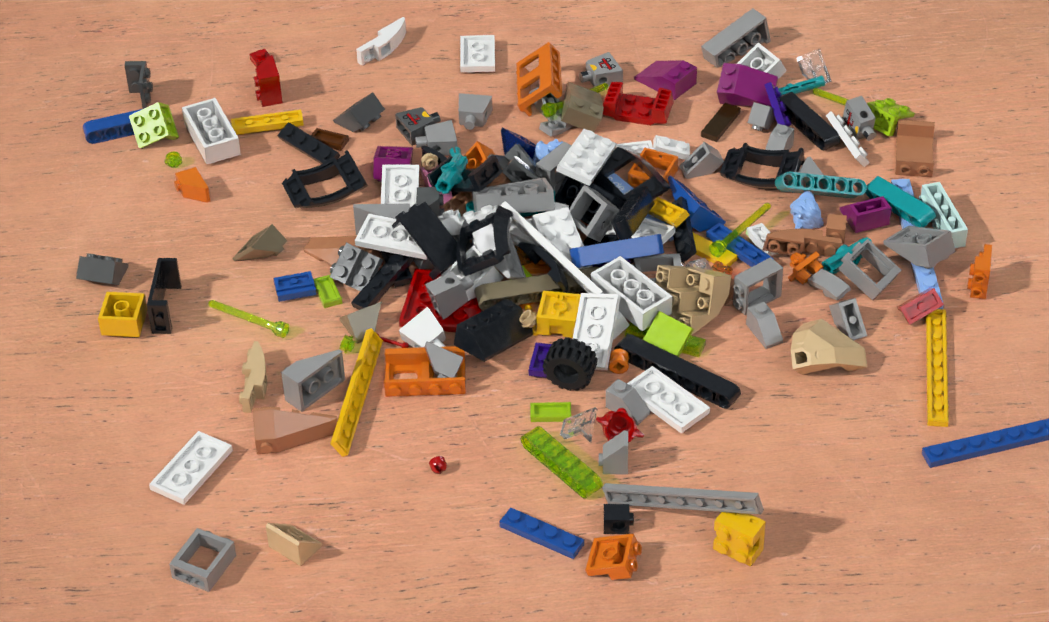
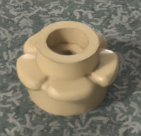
M432 153L425 154L421 159L422 167L428 171L436 168L438 157Z
M526 310L519 318V321L523 324L522 327H533L537 323V314L531 310Z

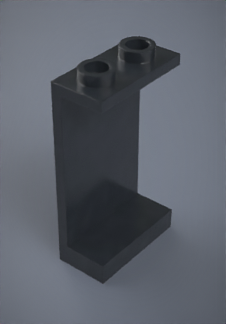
M449 156L427 175L432 187H435L437 180L442 174L441 167L449 163L453 158L452 156ZM490 156L476 169H464L461 174L463 180L454 185L450 192H481L503 172L497 157Z
M426 202L420 205L416 203L408 209L407 213L402 211L395 217L396 221L392 225L393 229L402 224L435 268L429 273L432 280L441 276L457 261L456 240Z
M177 258L157 259L147 302L152 334L172 333L168 301L164 300L166 289L182 288Z

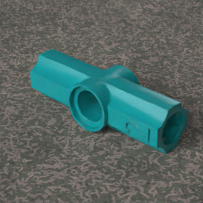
M456 154L449 163L441 167L442 174L435 185L437 191L443 194L449 193L454 185L463 180L461 174L468 163L466 156Z
M866 237L850 246L846 244L840 246L835 255L822 261L823 270L836 274L840 271L839 267L843 264L841 259L848 252L852 254V249L857 243L863 244L867 239L871 242L872 240ZM860 254L853 263L857 266L863 256Z

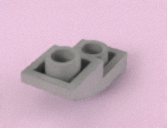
M561 112L554 114L553 120L540 123L539 129L553 137L569 130L573 125L561 121Z
M820 269L808 279L810 286L823 290L826 297L835 300L843 298L851 290L850 286L843 280L823 269Z

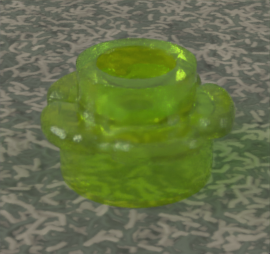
M173 151L166 155L165 164L169 167L176 168L182 163V157L178 152Z
M345 335L339 349L345 351V354L347 351L352 352L356 341L353 340V336Z

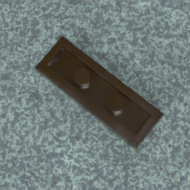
M724 103L701 131V137L717 142L741 113V108Z

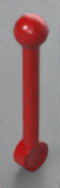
M380 337L383 340V342L397 345L402 348H409V344L407 342L400 343L394 340Z

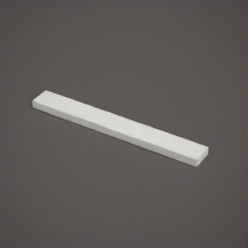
M506 201L500 205L513 212L514 215L510 217L511 222L538 247L544 249L560 268L587 293L604 294L598 286Z

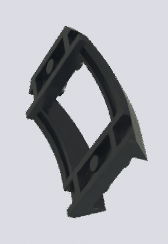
M744 143L739 149L734 147L728 150L720 174L724 178L748 187L778 190L775 186L776 178L762 179L741 175L745 160L755 164L779 167L777 178L786 172H799L800 166L805 162L803 148H799L796 152H790L789 149L764 150L748 146L747 143ZM784 178V183L788 185V180Z
M620 147L615 148L593 180L594 183L625 202L634 190L643 186H648L653 200L671 189L669 184L648 161L637 153ZM634 162L650 179L623 195L607 177L628 163Z
M348 150L344 151L345 155L336 159L334 157L319 166L300 171L291 170L293 172L288 180L285 178L282 185L295 208H312L333 204L354 195L368 186ZM339 174L347 185L334 193L316 198H311L304 186L331 179Z
M498 205L496 212L487 215L485 219L480 221L476 219L469 224L466 219L464 220L456 250L459 273H462L463 276L471 275L500 263L504 259V255L511 253L509 248V226L511 223L510 217L514 215L512 211ZM489 224H493L496 250L490 249L479 257L472 256L466 260L467 243L469 239L473 238L472 233Z

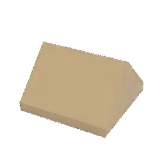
M267 523L266 525L269 547L300 566L317 552L323 544L291 524Z

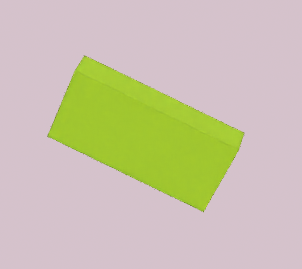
M330 275L313 279L316 292L324 308L343 304L342 297Z
M571 402L530 403L531 422H571Z

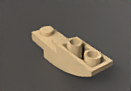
M254 341L252 348L248 350L247 361L242 366L245 383L244 391H241L239 395V403L242 404L243 412L251 413L256 399L264 400L267 390L265 358L258 341Z

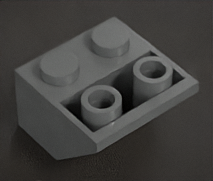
M87 253L86 257L79 256L76 279L119 285L129 264L122 263L123 259Z

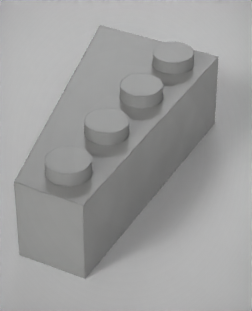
M752 8L701 46L704 59L718 68L723 63L734 60L737 55L743 56L747 54V50L753 48L757 43L767 44L771 42L767 18Z
M546 178L485 187L481 192H472L475 212L480 211L482 207L487 205H497L498 207V205L500 206L505 201L518 213L555 210L553 188Z

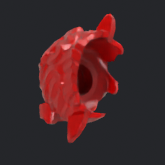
M624 408L606 412L603 417L596 418V421L603 426V432L608 441L622 431H628V443L632 442L634 437H644V434L637 429L634 418L629 416Z

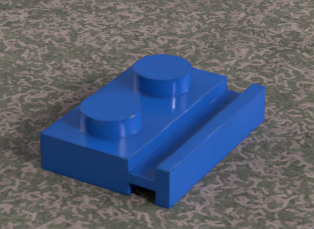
M311 271L273 278L279 302L317 295Z

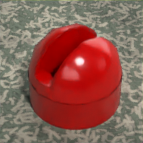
M443 456L434 457L429 461L430 468L434 473L441 474V471H446L447 463Z

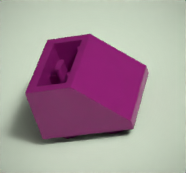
M884 196L840 207L841 213L847 215L846 220L855 233L890 224L891 206Z

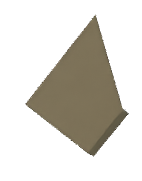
M382 301L340 317L341 323L357 344L363 342L366 330L372 328L375 331Z

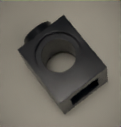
M604 504V534H629V526H634V513H629V504Z

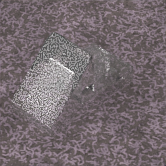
M594 407L564 419L560 435L564 439H568L582 434L591 443L598 409Z

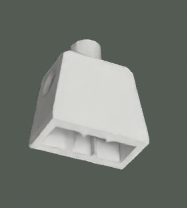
M428 307L399 330L401 339L413 348L425 347L426 341L439 347H446L442 343L446 339L445 332Z

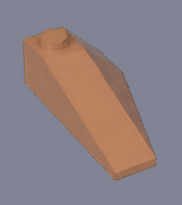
M357 236L311 237L304 248L305 253L319 261L329 263L330 267L333 263H337L339 259L338 251L341 246H345L346 242L380 258L379 250L356 246L355 239Z
M280 407L253 408L257 454L279 453L334 434L337 416L314 412L307 415L301 414L299 410L292 409V412L280 411Z

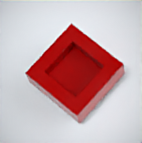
M266 49L257 50L249 54L250 60L256 68L270 56Z

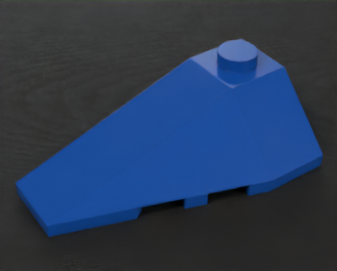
M672 176L668 177L674 201L681 196L687 201L692 229L695 228L701 232L712 228L718 223L722 225L726 223L714 210L711 211L707 204L696 197L683 183Z

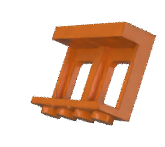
M550 42L516 63L517 105L521 112L531 116V105L549 93L557 99L563 95L560 52ZM539 58L538 67L529 72L525 66ZM540 79V87L530 94V85Z
M456 346L441 347L463 357V361L457 372V377L434 378L435 373L425 347L385 349V397L466 394L465 351ZM416 373L418 375L417 379H394L395 374Z

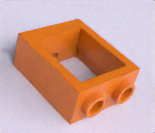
M644 148L640 154L653 167L666 170L663 178L669 184L668 177L672 176L674 178L678 171V156L649 148ZM634 163L628 172V184L636 188L650 179V177Z

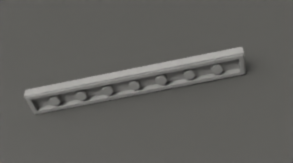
M605 483L602 487L608 504H629V506L759 515L764 510L759 493L611 483Z

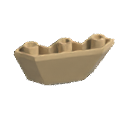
M657 265L656 284L672 296V314H670V317L693 328L694 330L691 335L719 314L729 295L731 275L696 267Z
M823 319L803 323L793 333L791 345L793 370L802 375L838 366L848 372L868 368L865 348Z

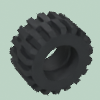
M560 338L550 346L543 363V372L547 375L546 378L552 381V384L558 385L561 389L565 388L569 391L572 389L575 391L584 389L589 385L597 366L598 359L595 357V351H591L592 348L585 345L583 341H578V339Z

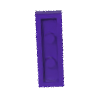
M772 82L764 84L777 124L791 126L789 117L785 116L784 113L787 111L785 104L779 98L782 95L778 86L775 87Z

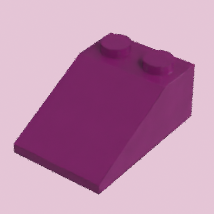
M684 60L655 61L637 74L634 80L656 91L659 88L671 90L673 100H676L697 84V67Z
M723 63L717 88L720 104L728 103L741 106H753L755 102L772 107L764 84L772 82L776 87L778 76L742 64Z
M377 146L374 155L373 179L382 182V165H412L413 147Z

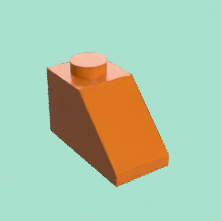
M196 167L175 173V188L177 192H181L184 198L206 203L211 202L209 188Z

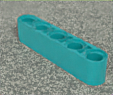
M786 172L775 180L776 188L782 192L803 193L804 191H810L814 195L853 199L863 195L867 190L866 183L861 179ZM784 178L788 180V185L784 183ZM801 180L805 181L806 187L801 184ZM819 182L823 184V189L820 188ZM836 183L840 186V191L836 188ZM853 185L857 187V192L854 191Z
M879 176L866 185L867 190L865 194L870 199L884 196L891 206V212L916 227H925L936 218V214L930 206Z

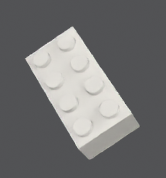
M216 98L182 107L184 124L206 164L216 163L241 155L239 138Z
M621 256L591 273V281L604 294H619L621 298L618 311L640 330L643 331L651 326L658 311L666 315L672 314V296Z

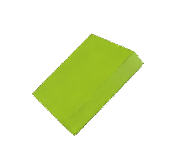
M658 311L643 340L679 357L694 329Z

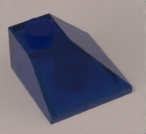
M502 127L501 136L504 154L506 155L518 143L533 160L536 145L522 135Z

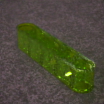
M537 426L521 436L520 439L523 447L582 498L589 497L603 487L601 478L542 427Z

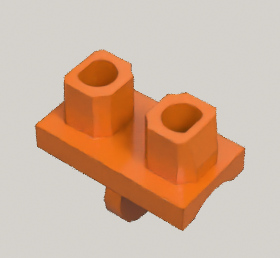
M816 251L807 258L805 254L797 252L792 254L790 266L793 268V273L788 276V279L791 282L797 279L802 285L807 283L811 277L807 270L814 275L820 269H823V265L818 261L820 254Z

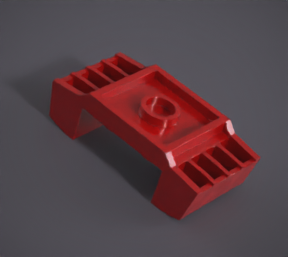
M611 82L603 102V115L613 117L616 121L650 126L654 123L666 124L674 103L672 91L659 88L656 98L623 94V82Z

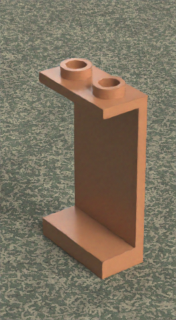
M898 119L895 175L932 177L935 122Z

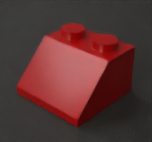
M271 55L255 69L256 76L253 77L255 87H258V90L255 91L257 101L260 100L262 107L283 103L280 76L274 57Z

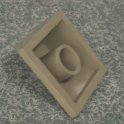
M271 224L253 235L232 259L234 261L268 258L273 254L277 256L284 250L283 245L287 240Z

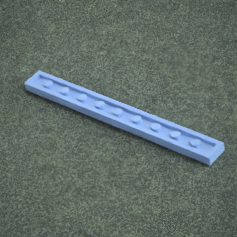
M910 179L891 180V184L914 197ZM899 217L902 229L907 226H914ZM911 263L919 294L932 287L935 288L942 300L934 267L927 269Z

